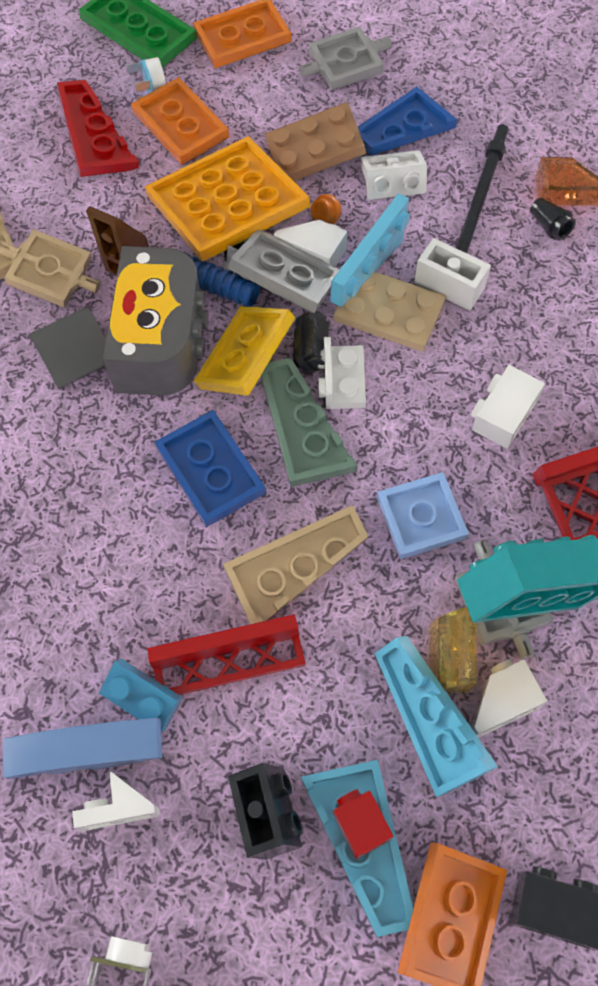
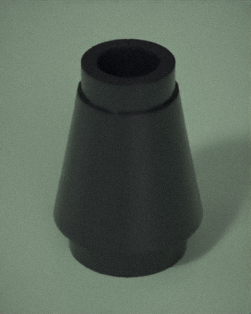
M542 197L535 200L531 205L530 213L533 214L550 238L555 237L557 240H562L573 231L576 221L573 218L572 212Z

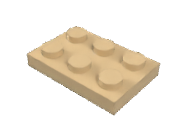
M374 272L360 287L355 297H351L342 307H337L333 315V321L424 352L445 304L446 295Z

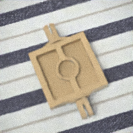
M35 229L32 230L27 240L18 248L0 241V255L12 259V265L4 277L6 284L64 308L73 292L79 287L92 291L95 294L100 288V280L84 275L91 261V252Z

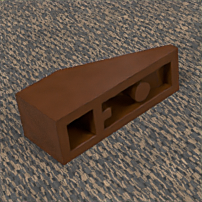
M91 206L87 208L86 213L105 270L117 275L122 246L149 247L147 236L115 216Z

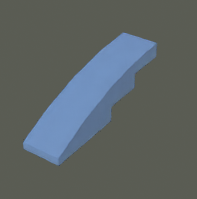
M160 718L75 726L3 738V778L9 779L43 773L60 774L82 769H105L162 758Z

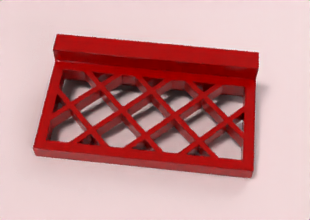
M598 446L543 464L532 474L537 486H541L562 537L578 540L588 535H595L598 538V530L594 531L595 526H598V505L593 516L576 508L581 493L598 500V492L585 486L589 475L593 473L598 474ZM582 478L580 483L573 481ZM565 484L575 489L576 493L571 505L558 500L553 487ZM572 515L590 522L585 535L574 538L569 526Z

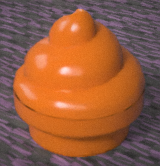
M323 194L318 196L312 203L311 215L314 221L321 220L329 224H335L341 217L342 206L333 195Z

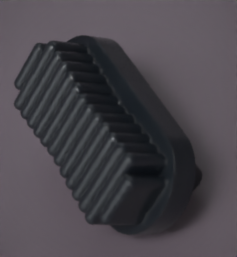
M317 310L315 313H304L298 316L296 328H294L293 362L296 367H301L307 373L319 371L318 365H325L320 354L324 349V337H328L329 322L326 320L327 317Z

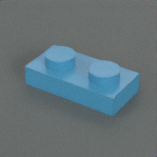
M122 658L114 661L99 691L100 695L137 719L160 718L161 733L168 727L183 698Z

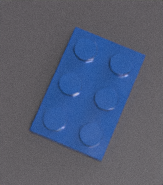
M214 410L154 442L156 449L206 528L266 494V487Z

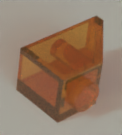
M541 157L535 176L537 199L542 197L556 205L598 206V176L572 157Z

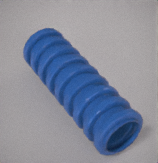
M185 253L193 260L196 266L201 290H208L209 293L217 294L222 298L225 297L229 301L234 300L236 304H243L245 307L254 305L259 296L260 285L242 278L231 270H225L224 267H216L215 264L208 263L206 260L202 262L198 257H191L190 254Z

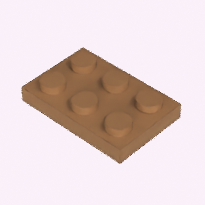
M348 102L265 133L273 161L293 181L366 154L363 140Z

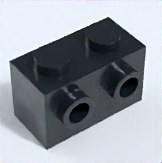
M263 762L228 776L247 858L268 860L303 847L300 835L303 832L302 823L298 814L293 811L289 797L292 793L291 782L282 768Z
M537 866L532 867V872L525 871L519 873L509 924L598 951L597 884L580 879H574L573 885L557 880L558 873Z

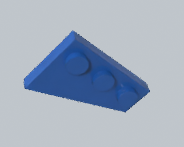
M416 86L357 127L366 152L373 156L456 128L457 119Z

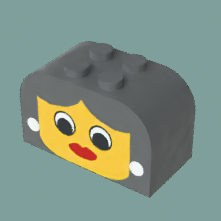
M122 246L103 355V362L115 393L170 395L186 388L195 377L198 357H204L205 338L201 337L202 329H208L209 315L208 310H204L205 292L200 290L196 266L193 260L182 251L171 248Z

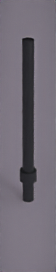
M504 124L498 125L493 140L488 144L485 152L487 159L456 249L465 253L468 252L498 161L502 160L506 149L504 143L509 128Z

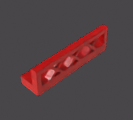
M295 614L147 648L149 663L154 669L155 680L165 686L162 669L179 666L188 672L180 686L169 688L178 695L306 666ZM292 639L296 654L295 659L281 662L269 655L276 643ZM269 645L265 651L258 648L260 646ZM251 649L261 655L260 660L252 669L244 670L233 663L243 650ZM233 653V654L231 655V657L229 658V660H227L226 658H224V657L222 656V655H226V654ZM214 656V658L224 663L225 666L217 677L208 679L198 673L197 670L205 659L213 658ZM266 659L274 663L262 666ZM196 662L192 668L185 665L187 663ZM229 668H232L233 670L237 671L235 673L225 675ZM193 676H195L196 678H198L199 680H201V681L189 683V682L191 681V679L193 678Z

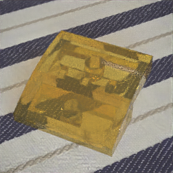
M467 607L449 612L437 618L429 625L428 666L447 694L451 692L468 693L477 685V623H473Z

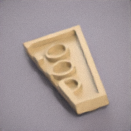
M351 505L223 564V567L249 623H258L270 619L366 541L369 536L354 506Z

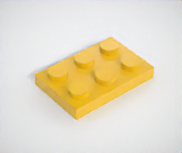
M240 306L193 382L200 390L249 396L295 319L289 309Z

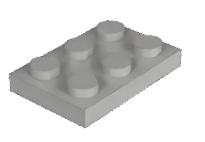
M256 230L230 258L228 266L229 270L239 274L242 278L248 279L268 289L271 293L277 294L312 313L316 312L330 293L331 281L339 272V269L263 230Z

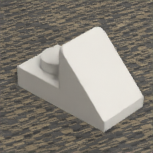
M111 771L110 783L113 804H108V799L92 800L84 803V809L72 811L74 828L80 831L160 817V810L157 806Z

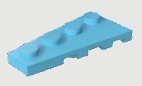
M399 193L396 195L332 279L330 302L342 307L351 297H355L360 287L399 247L404 238L405 228L410 220V214L407 213L410 198Z
M408 636L395 638L375 653L436 797L447 794L498 768Z
M378 760L302 776L301 780L376 937L408 930L414 908ZM355 789H358L361 795L369 790L371 791L394 835L391 841L358 859H355L333 816V810L339 807L336 800Z

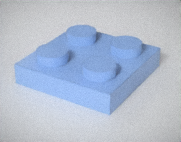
M444 472L377 492L378 503L400 560L468 538V530Z

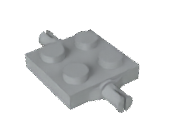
M359 26L309 43V54L313 62L300 65V74L302 78L316 73L324 77L331 91L382 74L384 64L378 56V52L391 49V39L389 36H386L385 38L373 41L365 35Z
M484 539L482 542L478 541L473 544L479 560L493 555L488 540ZM468 571L463 572V573L456 574V577H455L456 584H457V586H458V589H459V591H460V594H461V596H462V599H463V601H464L465 606H466V603H465V600H464L463 595H462V593H461V590H460V588H459L457 579L460 578L461 576H463L464 574H466ZM551 613L477 623L472 621L481 646L499 640H513L520 660H524L536 655L527 634L533 629L551 624L553 617Z

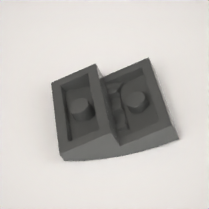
M88 306L29 334L58 390L105 368L103 355L106 337Z

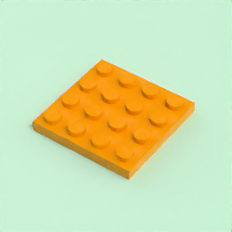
M249 136L144 186L148 198L202 262L227 250L228 245L232 247L250 238L256 230L264 231L311 207L309 196Z

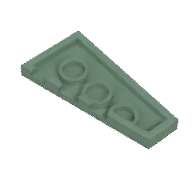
M291 357L269 362L261 375V380L290 487L357 472L358 465L353 457L349 456L343 446L342 439L328 422L324 410L315 401L311 394V389Z

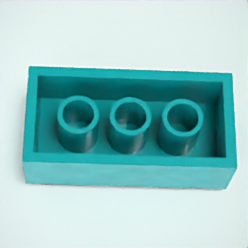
M588 535L578 540L562 537L552 542H544L542 538L525 544H517L514 540L497 545L493 549L494 554L490 557L469 565L470 571L457 579L473 623L579 609L598 598V538L595 535Z

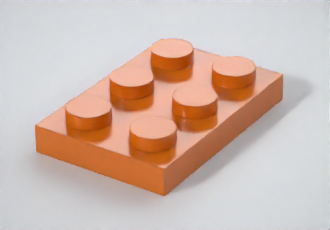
M258 0L193 22L197 38L215 69L292 42L291 31L271 0Z
M179 77L131 103L133 113L181 165L229 138V128Z
M430 842L397 973L433 986H482L507 870L440 843Z

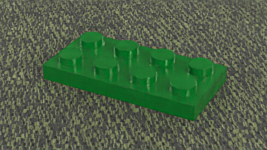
M90 0L78 10L82 21L142 60L158 57L162 68L197 39L194 28L150 0Z

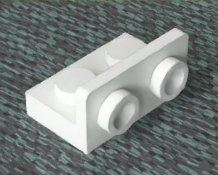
M420 150L361 157V170L366 180V196L368 200L396 197L398 193L407 196L427 192V163Z
M324 337V349L320 355L325 365H318V369H325V378H318L319 398H325L326 409L366 408L363 345L331 346V337Z

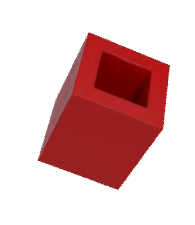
M355 789L336 800L339 807L333 810V816L355 859L364 856L394 838L370 790L361 795L359 790Z

